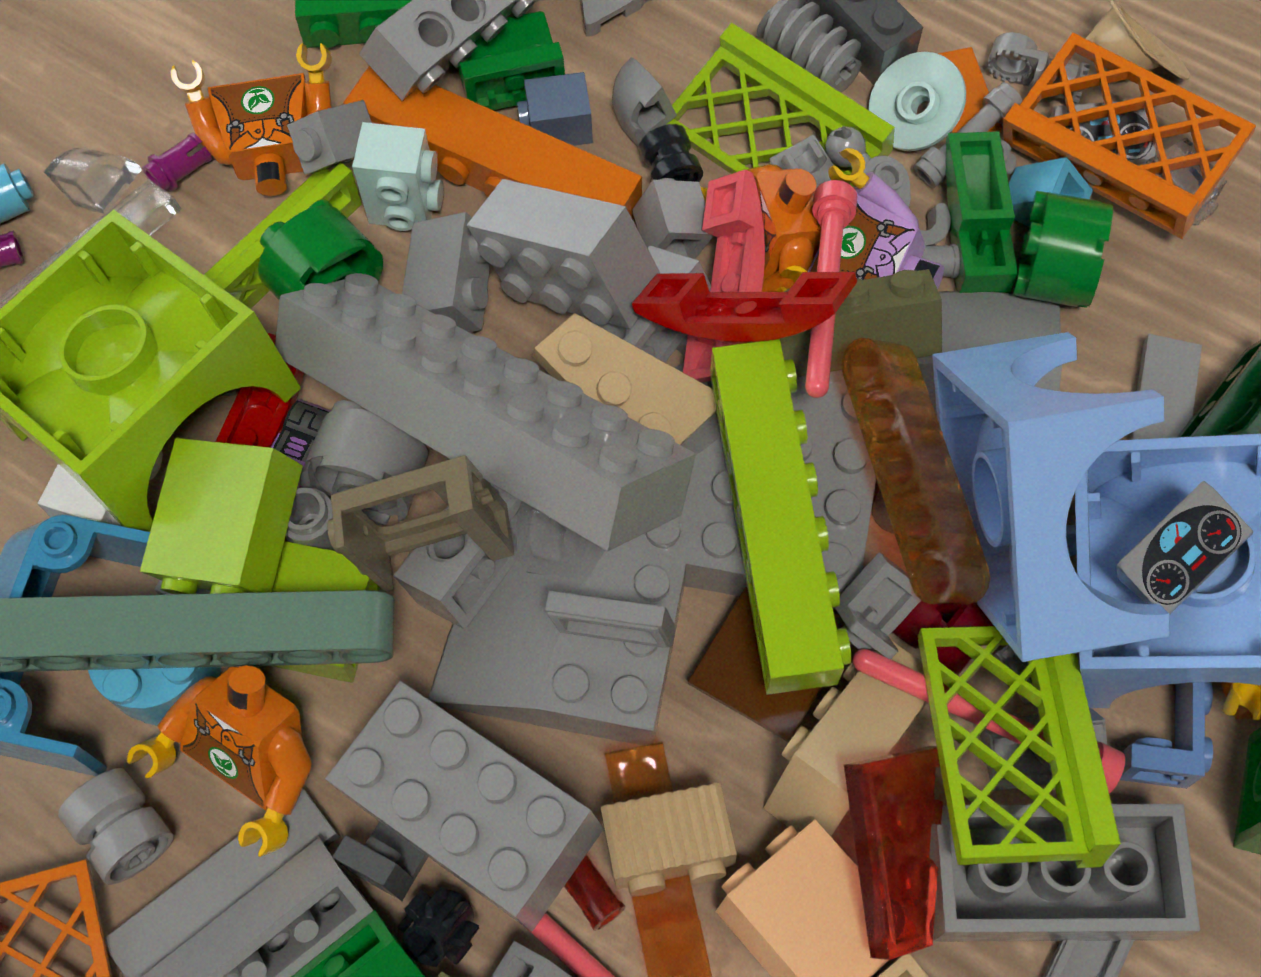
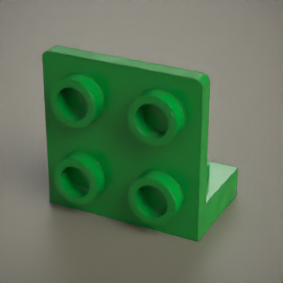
M538 11L523 14L519 18L516 16L506 18L508 24L490 42L487 43L482 37L475 42L478 46L477 49L465 62H460V66H458L466 99L491 110L516 106L518 101H526L524 80L565 75L564 57L560 43H553L544 12Z

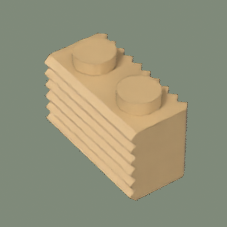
M721 783L701 785L697 788L690 787L673 793L666 792L662 795L617 802L613 805L606 804L601 807L603 827L616 890L628 887L631 896L653 894L666 888V879L689 875L690 883L692 884L711 882L726 876L725 867L735 865L737 854Z

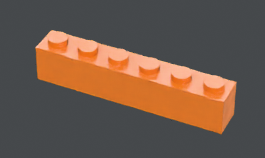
M368 66L343 102L344 105L364 100L372 123L425 129L429 149L437 153V171L448 181L457 185L465 183L484 192L487 197H489L502 179L626 206L633 219L632 209L642 196L641 175L437 85L424 94L417 88L405 99L401 100L380 76Z

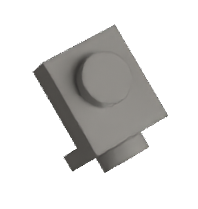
M879 552L840 595V605L835 607V609L845 622L842 628L847 630L849 641L859 650H871L874 648L885 657L892 659L898 652V649L889 638V635L926 596L927 591L917 580Z

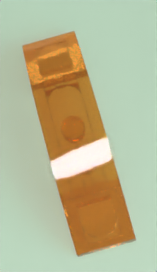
M663 742L605 753L614 804L628 800H637L642 797L662 795L666 792L673 793ZM689 875L666 879V888L662 891L642 896H631L647 977H712L701 921L698 918Z

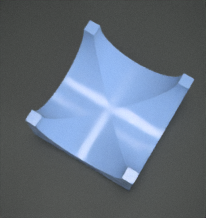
M1068 332L932 354L948 567L1020 660L1026 662L1170 636L1169 613L1159 603L1135 604L1117 600L1092 588L1078 577L1070 560V556L1077 555L1076 524L1066 525L1073 495L1092 463L1106 449L1124 436L1140 428L1164 422V396L1154 389L1094 394L1061 392L1035 387L1036 383L1054 368L1077 360L1076 337Z
M1261 434L1118 440L1106 449L1084 474L1075 491L1077 575L1092 588L1117 600L1135 604H1146L1118 579L1116 566L1126 554L1201 482L1205 481L1213 487L1253 530V534L1169 615L1170 636L1079 652L1080 673L1089 708H1110V704L1124 694L1168 684L1230 682L1261 685Z

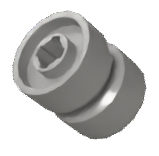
M124 768L106 771L84 783L64 801L58 815L76 843L91 845V849L86 857L104 883L108 885L121 883L145 870L168 849L173 842L174 836L155 809L152 807L142 808L145 803V795Z

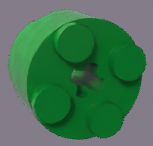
M1036 191L1029 217L1031 225L1029 232H1024L1020 247L1018 263L1023 264H1020L1018 268L1013 295L1073 307L1087 308V306H1090L1105 260L1101 259L1104 242H1109L1113 205L1096 200Z
M324 199L316 201L308 209L295 215L286 223H273L264 231L260 239V244L264 250L259 260L258 275L261 282L278 300L280 295L303 290L306 285L311 283L328 284L344 280L347 275L354 273L367 274L379 281L382 274L383 256L381 252L340 210Z

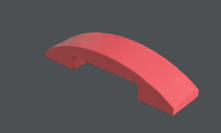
M745 169L708 182L702 231L717 237L710 292H762L765 266L763 216L754 175ZM688 335L683 373L701 383L711 381L712 348L748 342L719 341Z

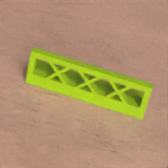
M340 162L332 171L324 169L313 173L204 275L251 309L270 291L261 282L258 275L259 260L264 250L260 244V239L264 231L273 223H286L292 217L308 209L313 203L321 199L329 201L348 218L362 205L352 170Z

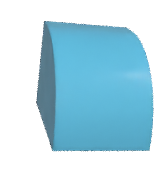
M1067 157L1015 167L1009 182L1015 215L1014 220L1028 227L1031 225L1029 217L1036 191L1090 199L1093 191Z

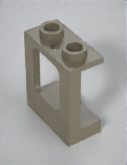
M466 455L331 495L333 518L328 520L327 531L333 549L338 554H343L358 568L362 575H367L385 592L393 590L390 556L468 534L492 561L515 555L507 503L490 483L483 479L482 474ZM430 489L434 490L449 507V509L388 527L376 525L362 511L365 508Z

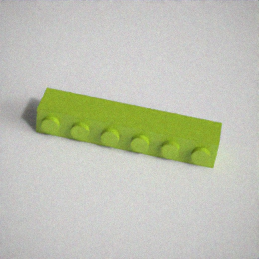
M780 339L713 347L710 376L766 695L838 685L844 671V665L851 664V648L847 630L845 628L837 629L833 607H839L840 605L839 586L835 572L825 571L822 552L829 549L828 531L824 516L815 517L811 497L818 496V482L813 462L804 463L801 449L802 444H807L808 436L803 410L794 411L791 393L797 392V375L793 359L784 360Z

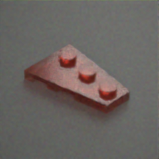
M926 746L844 764L870 958L891 960L933 946L938 867L929 858L932 825H941L943 801L934 799L936 768H940L937 746Z

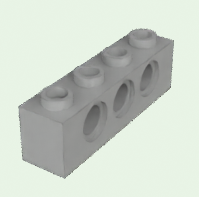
M412 0L374 29L359 55L401 100L405 99L417 88L424 94L445 75L446 72L442 69L450 62L455 68L460 66V62H465L477 49L478 46L475 42L482 37L487 43L490 42L508 24L507 16L513 13L517 18L521 17L537 0Z

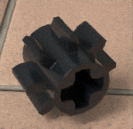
M440 887L431 898L426 892L420 890L404 908L407 916L400 922L398 929L404 932L403 944L406 951L417 962L437 967L446 956L450 962L457 965L473 946L470 940L479 930V925L472 922L474 918L473 909L461 894Z

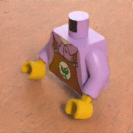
M846 148L839 152L843 158L851 163L852 173L851 175H846L833 165L828 169L829 178L831 180L852 183L857 192L856 215L843 229L840 272H855L857 279L864 280L893 275L902 270L921 271L929 269L938 289L942 281L944 266L922 258L925 243L916 216L898 193L873 172L864 173L865 160L859 151L853 148ZM819 249L808 272H817ZM790 266L782 271L780 275L796 282L802 272L807 271L800 266ZM780 287L775 292H784L788 288Z

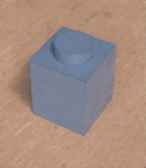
M584 72L524 80L526 101L517 102L519 122L573 146L593 143L591 109Z

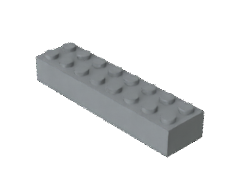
M360 273L349 274L344 280L328 284L311 283L306 285L303 290L280 295L275 346L285 362L444 456L453 459L466 455L482 474L483 479L607 552L682 515L696 453L675 443L674 438L670 434L645 427L630 419L623 409L600 403L584 394L578 385L557 380L539 370V366L536 363L527 359L516 358L497 348V344L493 340L482 336H475L456 326V322L452 318L434 314L417 305L414 298L404 294H396L379 285L378 280L373 276Z

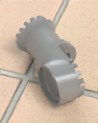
M1009 32L999 35L993 42L987 69H990V74L995 73L994 77L996 79L1001 76V81L1003 82L1006 80L1009 83L1029 86V93L1053 59L1049 58V52L1037 50V45L1028 36ZM1005 53L1006 56H1010V53H1013L1016 58L1019 55L1021 60H1011L1002 54ZM1082 62L1080 65L1067 63L1065 69L1068 80L1088 76L1090 64ZM1059 75L1053 83L1060 82ZM1083 90L1071 92L1074 104L1079 103ZM1064 94L1056 95L1054 97L1064 99Z

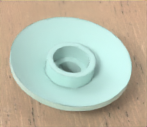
M933 52L912 53L896 60L880 75L870 95L869 111L895 127L893 148L903 151L923 150L943 140L957 125L966 102L965 81L959 69L948 58ZM925 101H930L928 107L922 113L917 114L919 105Z

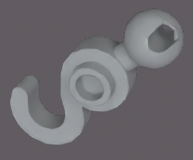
M842 126L830 133L825 148L826 154L833 164L838 167L852 168L851 163L843 158L839 152L846 148H853L859 151L865 160L864 173L873 172L895 190L909 207L911 200L910 180L906 169L900 162L888 156H875L871 158L865 152L866 143L864 137L853 127ZM938 203L927 214L928 228L926 231L920 230L925 246H936L945 238L950 229L951 217L948 207L944 203Z

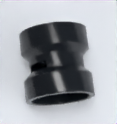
M678 124L663 125L650 131L642 138L639 143V151L644 163L653 169L651 172L652 181L672 178L676 181L700 182L702 179L703 169L698 158L689 152L691 141L683 126Z

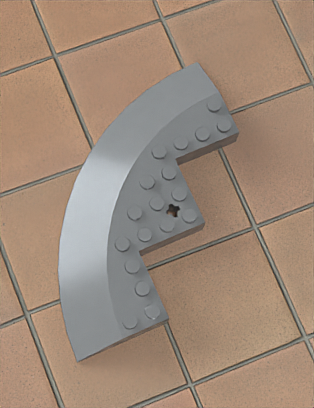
M938 291L942 299V353L1061 333L1060 304L1003 292L959 293V291ZM933 356L830 372L828 392L821 398H813L808 395L805 389L806 376L797 377V392L791 393L794 411L803 410L808 436L807 444H802L801 449L804 463L813 462L818 482V496L811 497L815 517L824 516L829 538L828 551H823L822 556L825 571H834L836 574L840 595L862 572L878 465L892 468L902 466L914 467L923 473L941 472ZM684 363L676 366L675 368L683 372ZM1062 365L1045 374L1036 383L1035 387L1059 391ZM711 381L702 382L706 386L712 388ZM717 412L681 445L696 453L681 516L608 552L548 517L466 629L455 624L452 625L428 700L443 708L653 748L673 645L672 647L662 648L560 633L545 612V606L549 591L663 606L667 608L677 628L684 586L735 596L742 594L745 587H747ZM833 607L834 614H839L835 607Z

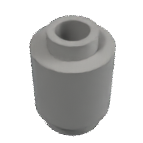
M297 488L285 536L288 542L335 551L327 531L328 520L333 518L330 498L324 492L315 488Z

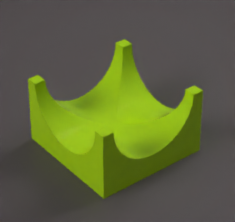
M114 209L0 309V420L22 441L29 437L84 487L122 527L150 532L153 520L148 509L147 493L154 464L173 432L197 408L224 392L241 387L255 386L269 389L285 403L301 389L253 310Z

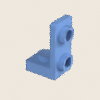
M1211 682L1175 684V749L1172 748V742L1166 739H1137L1135 744L1132 743L1122 751L1125 754V767L1120 778L1121 781L1187 789L1205 776V773L1211 768L1213 759L1212 740L1210 737H1205V715L1209 714L1213 701Z

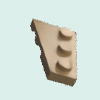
M576 313L571 315L539 343L532 352V356L552 377L559 381L578 385L584 394L604 405H612L623 409L630 419L649 429L660 430L670 434L674 438L675 443L682 445L717 412L712 388Z

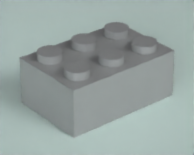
M502 179L466 225L479 244L478 251L480 255L493 266L502 281L500 284L501 288L509 297L521 303L531 301L545 305L560 314H565L566 312L576 313L587 317L599 325H607L609 323L631 330L640 315L634 312L632 302L654 276L660 273L626 206Z

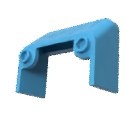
M70 515L54 516L32 525L11 536L2 549L0 555V598L52 597L60 574L77 569L89 556L141 567L150 532ZM0 672V755L92 776H98L106 772L107 766L78 745L25 734L32 714V702L26 690L19 686L24 672Z

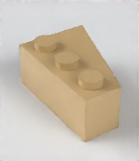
M893 642L898 652L891 660L924 674L922 661ZM852 661L843 675V678L849 681L846 688L840 692L835 687H832L813 713V716L820 720L811 732L804 726H801L783 750L781 755L790 762L763 809L787 827L792 825L798 833L816 819L832 837L850 808L855 805L866 786L882 764L885 763L927 702L858 671Z

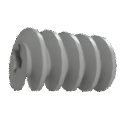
M806 0L778 1L761 19L756 36L764 38L766 45L842 93L853 83L860 71L861 61L857 60L856 57L861 49V43L857 39H852L844 44L847 30L841 26L831 30L833 18L828 14L818 17L820 6L817 3L810 2L805 4Z

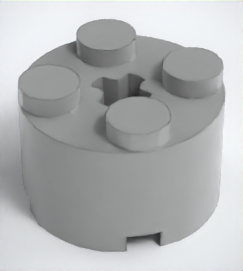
M341 400L335 402L332 411L324 416L299 480L302 488L318 489L324 492L331 500L332 494L425 467L428 450L421 441L370 411L364 410L358 404ZM414 494L365 508L362 511L376 525H387L389 517L393 515H398L399 522L406 518Z

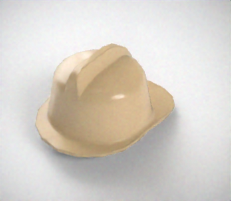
M1109 0L1113 7L1085 38L1148 71L1162 65L1179 78L1188 80L1191 77L1188 69L1176 54L1153 33L1134 20L1118 0Z

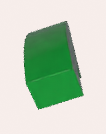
M999 131L948 133L946 138L947 202L951 217L949 229L950 243L956 244L960 253L959 274L957 278H954L956 291H959V293H1010L1018 276L1010 231L1015 215Z

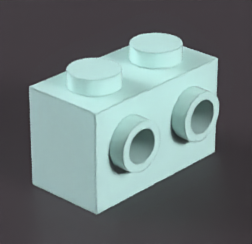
M362 122L352 168L369 224L386 225L394 230L408 231L412 229L413 223L430 220L432 212L440 211L443 181L436 180L437 153L436 151H430L425 129Z

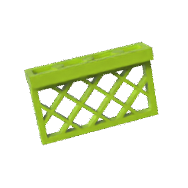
M732 22L719 37L720 47L672 104L677 116L667 123L683 126L691 141V147L730 174L749 169L745 166L748 164H753V168L758 167V163L767 162L769 158L791 147L789 125L810 122L818 127L821 136L819 143L825 152L827 134L830 135L832 131L842 126L853 127L864 137L866 143L865 152L871 158L875 156H889L893 151L895 132L894 126ZM723 66L740 77V89L712 93L710 81ZM746 81L752 84L753 86L747 87ZM706 87L707 94L700 95ZM770 96L779 102L781 115L752 119L749 99ZM743 100L746 120L716 124L714 105ZM709 106L711 126L689 129L678 121L687 109ZM786 107L792 110L793 113H787ZM783 126L786 147L756 151L754 131ZM748 132L751 152L728 155L720 149L718 136ZM713 137L714 145L707 141L706 138ZM852 170L842 172L846 175H851Z
M995 626L921 628L918 634V643L957 865L1075 861L1077 868L1102 867L1121 843L1076 653L1028 661V666L1018 675L991 655L999 645H1009ZM956 646L971 657L974 662L959 677L939 662L936 647ZM981 666L1009 686L996 704L967 683ZM1030 675L1033 685L1026 681ZM943 683L950 688L946 694L944 692ZM1016 692L1038 708L1040 721L1032 731L1002 709ZM957 694L985 714V717L971 733L949 717L947 705ZM992 720L1021 742L1007 761L977 739ZM1042 730L1045 741L1038 737ZM953 739L961 744L956 751ZM1027 748L1050 764L1053 778L1044 789L1013 766ZM967 750L997 772L982 791L959 774L957 762ZM1003 778L1034 800L1019 820L988 797ZM1054 788L1056 790L1057 799L1050 795ZM964 797H966L969 801L972 802L967 809L965 807ZM1041 806L1063 823L1067 842H1046L1026 827L1025 824ZM978 808L1009 831L1000 844L972 845L968 820ZM1015 837L1023 842L1010 844Z

